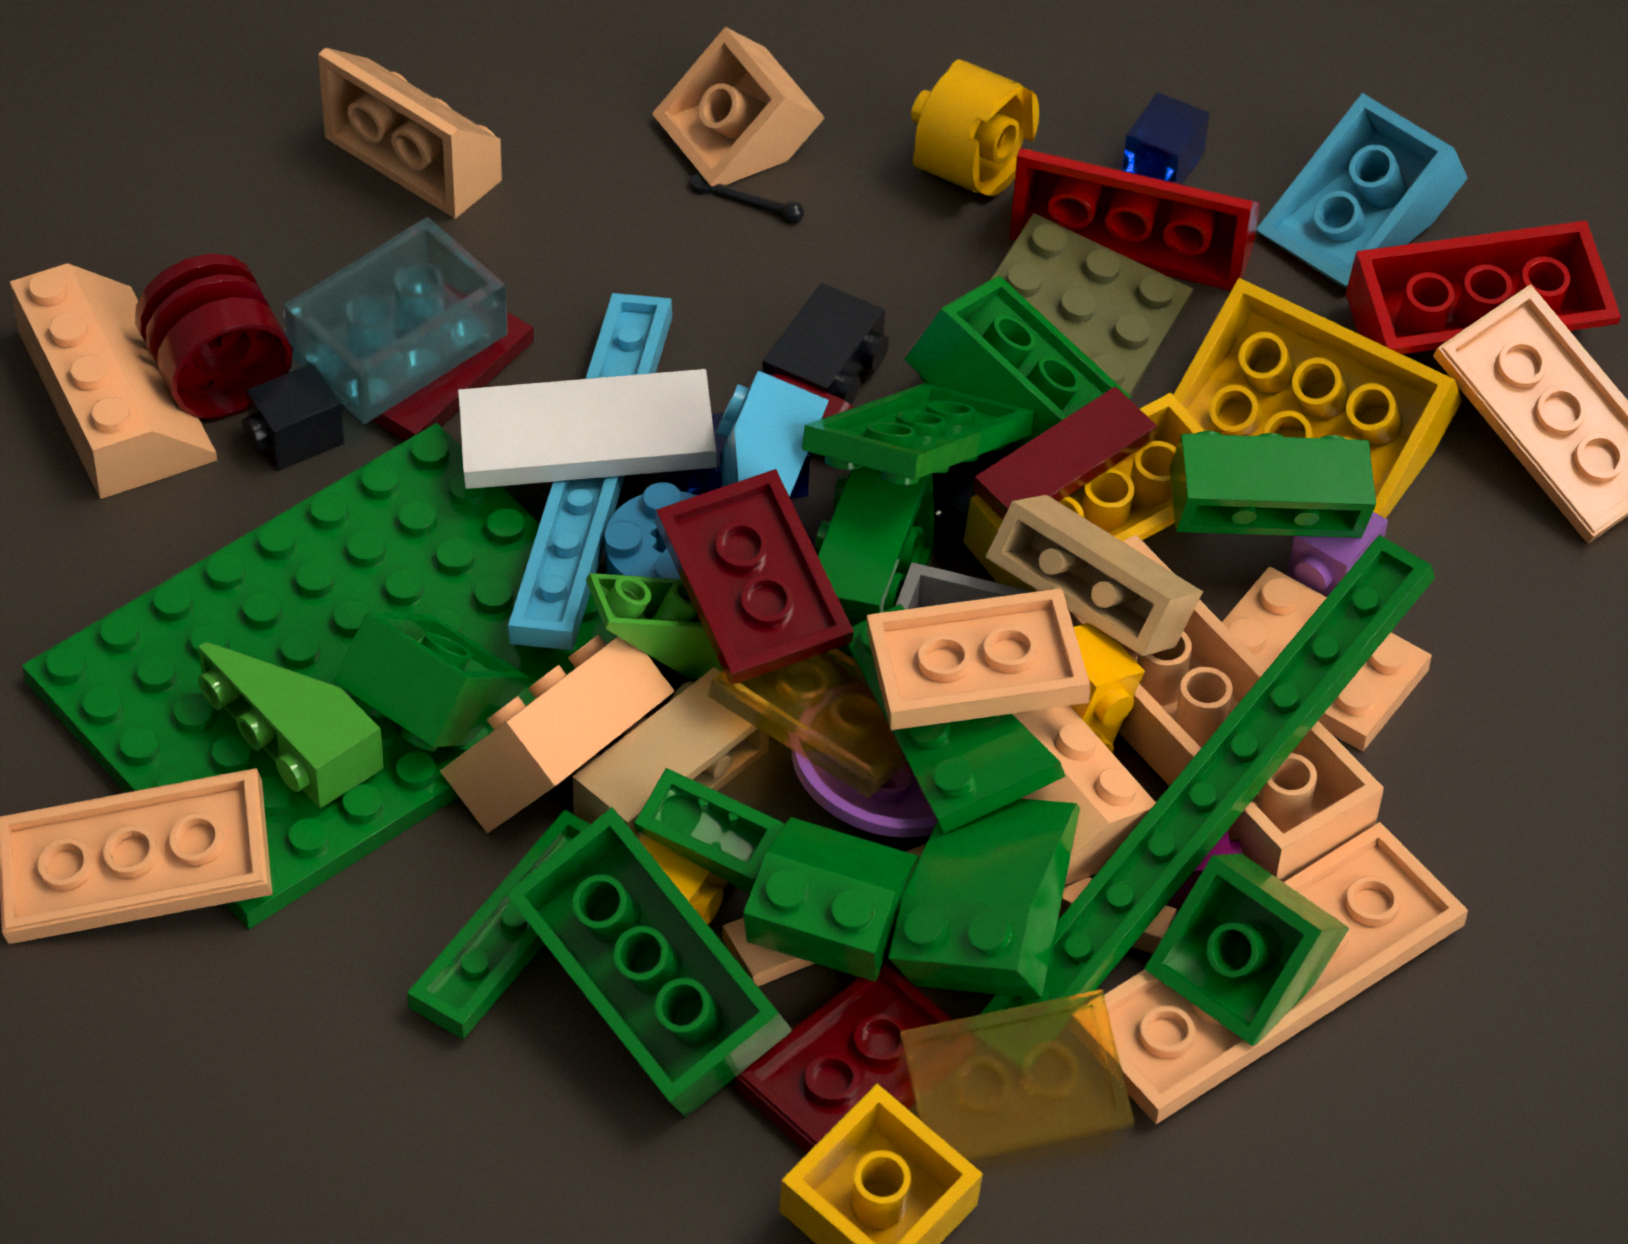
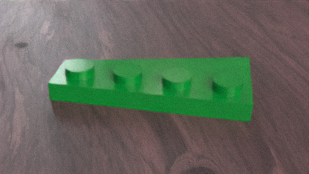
M899 604L884 612L906 609L901 604ZM867 620L852 626L854 631L852 643L847 646L890 728L867 635ZM1013 714L891 730L944 834L1066 777L1061 762Z

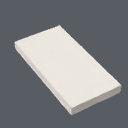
M706 369L458 390L465 489L717 468L716 445Z

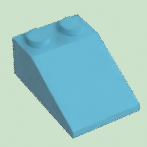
M1361 93L1260 223L1256 232L1264 239L1346 289L1356 251L1408 244L1433 224L1468 177L1454 147Z
M757 371L749 388L737 384L716 431V434L727 438L720 454L722 487L776 469L790 497L808 451L802 450L804 426L822 419L829 400L761 371Z

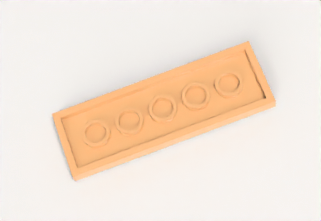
M1379 822L1284 882L1349 927V930L1316 984L1257 1045L1252 1046L1145 969L1071 1016L1070 1031L1155 1124H1158L1463 927L1468 910Z

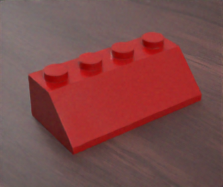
M1020 148L1016 160L1009 239L1016 241L1033 213L1163 275L1232 291L1238 278L1243 279L1255 242L1261 202Z
M1587 220L1356 251L1345 292L1358 334L1400 354L1436 350L1443 343L1530 284L1569 331L1617 325L1621 319Z

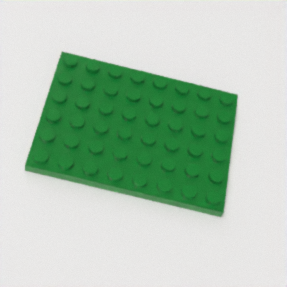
M435 423L24 663L22 670L24 681L125 793L257 768L263 786L273 895L225 903L248 929H251L459 798L440 770L493 731V728L488 723L465 746L437 747L436 751H428L405 740L400 734L403 727L388 717L381 719L367 714L381 728L384 769L324 807L319 808L302 790L294 792L286 785L277 770L275 761L263 749L255 751L247 744L238 729L236 720L224 708L216 710L208 703L198 684V677L202 675L198 646L209 642L340 687L333 680L366 613L432 614L529 676L530 678L525 688L517 695L527 705L535 699L527 689L558 665L566 674L572 671L575 667L568 657L598 634L606 644L616 638L617 635L605 629L590 593L574 650L510 644L508 623L540 524L502 486L465 489L462 447L438 423ZM648 655L659 671L667 667ZM343 689V691L352 699L353 694Z

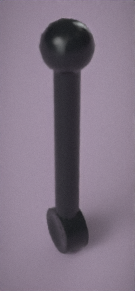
M700 172L695 173L690 180L691 189L696 194L706 195L713 193L782 215L784 221L790 224L800 222L804 216V209L797 201H789L784 204L723 184L711 186Z

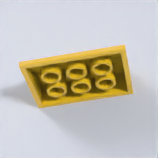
M1238 278L1174 393L1176 399L1205 431H1215L1222 435L1240 436L1276 433L1284 437L1320 438L1327 435H1337L1345 439L1369 440L1376 506L1373 512L1385 519L1433 455L1462 402L1455 379L1241 278Z

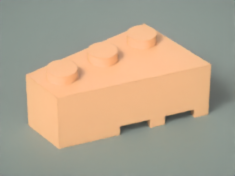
M598 634L568 657L575 667L572 671L566 674L560 665L553 668L527 688L535 699L525 705L519 696L514 698L487 719L493 731L440 770L487 834L558 785L675 692L645 652L618 636L606 644Z

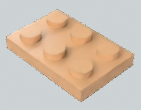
M1269 566L1222 623L1268 669L1327 597ZM1390 633L1318 721L1332 735L1363 752L1429 671L1432 654Z
M1062 588L867 615V635L891 730L1089 703L1090 683Z

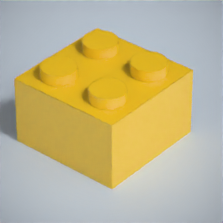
M876 1084L782 1179L779 1212L816 1244H940L977 1206L983 1173L880 1085Z

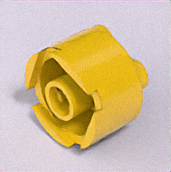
M957 59L939 79L932 91L923 90L913 104L911 119L914 123L918 124L913 164L920 170L972 192L982 193L987 196H995L1001 193L1015 179L1017 154L1023 140L1026 139L1034 142L1039 122V103L1036 94L1016 81L964 60Z

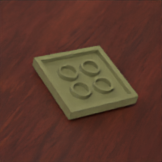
M1033 213L991 278L993 279L1000 275L1131 397H1133L1188 306L1193 292V288Z

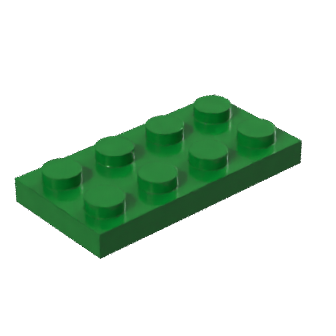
M924 383L806 424L804 426L802 450L825 456V464L831 467L855 470L864 466L881 471V479L887 482L913 485L919 483V478L932 473L948 472L950 466L960 462L978 460V455L991 450H1005L1007 444L1030 436L1035 411Z

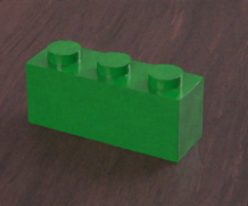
M1201 431L1195 434H1181L1170 466L1176 532L1362 538L1376 506L1369 440L1345 439L1337 435H1327L1320 438L1284 437L1276 433L1240 436L1222 435L1215 431Z

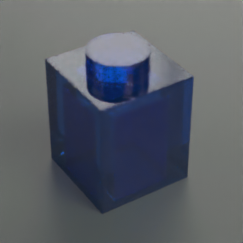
M1157 92L1126 135L1122 171L1183 184L1204 155L1210 113Z

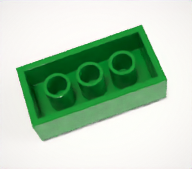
M613 807L505 893L668 1101L685 1118L793 1031Z

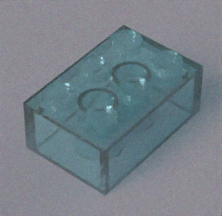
M429 217L406 229L283 305L286 337L293 348L292 359L301 367L313 363L340 403L363 424L373 420L508 334L506 284Z

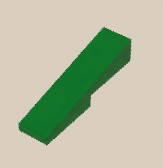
M665 768L634 825L635 830L750 894L765 852L782 830L785 823L673 770Z

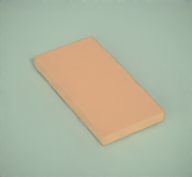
M1531 284L1437 348L1433 357L1447 374L1455 379L1457 386L1587 544L1628 516V400Z
M257 768L0 817L2 934L8 944L273 895L263 786Z

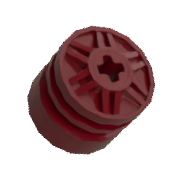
M208 253L186 258L163 270L145 287L136 304L135 325L157 363L171 395L181 410L196 418L220 419L247 411V389L284 375L292 367L293 348L269 307L247 264L231 255Z

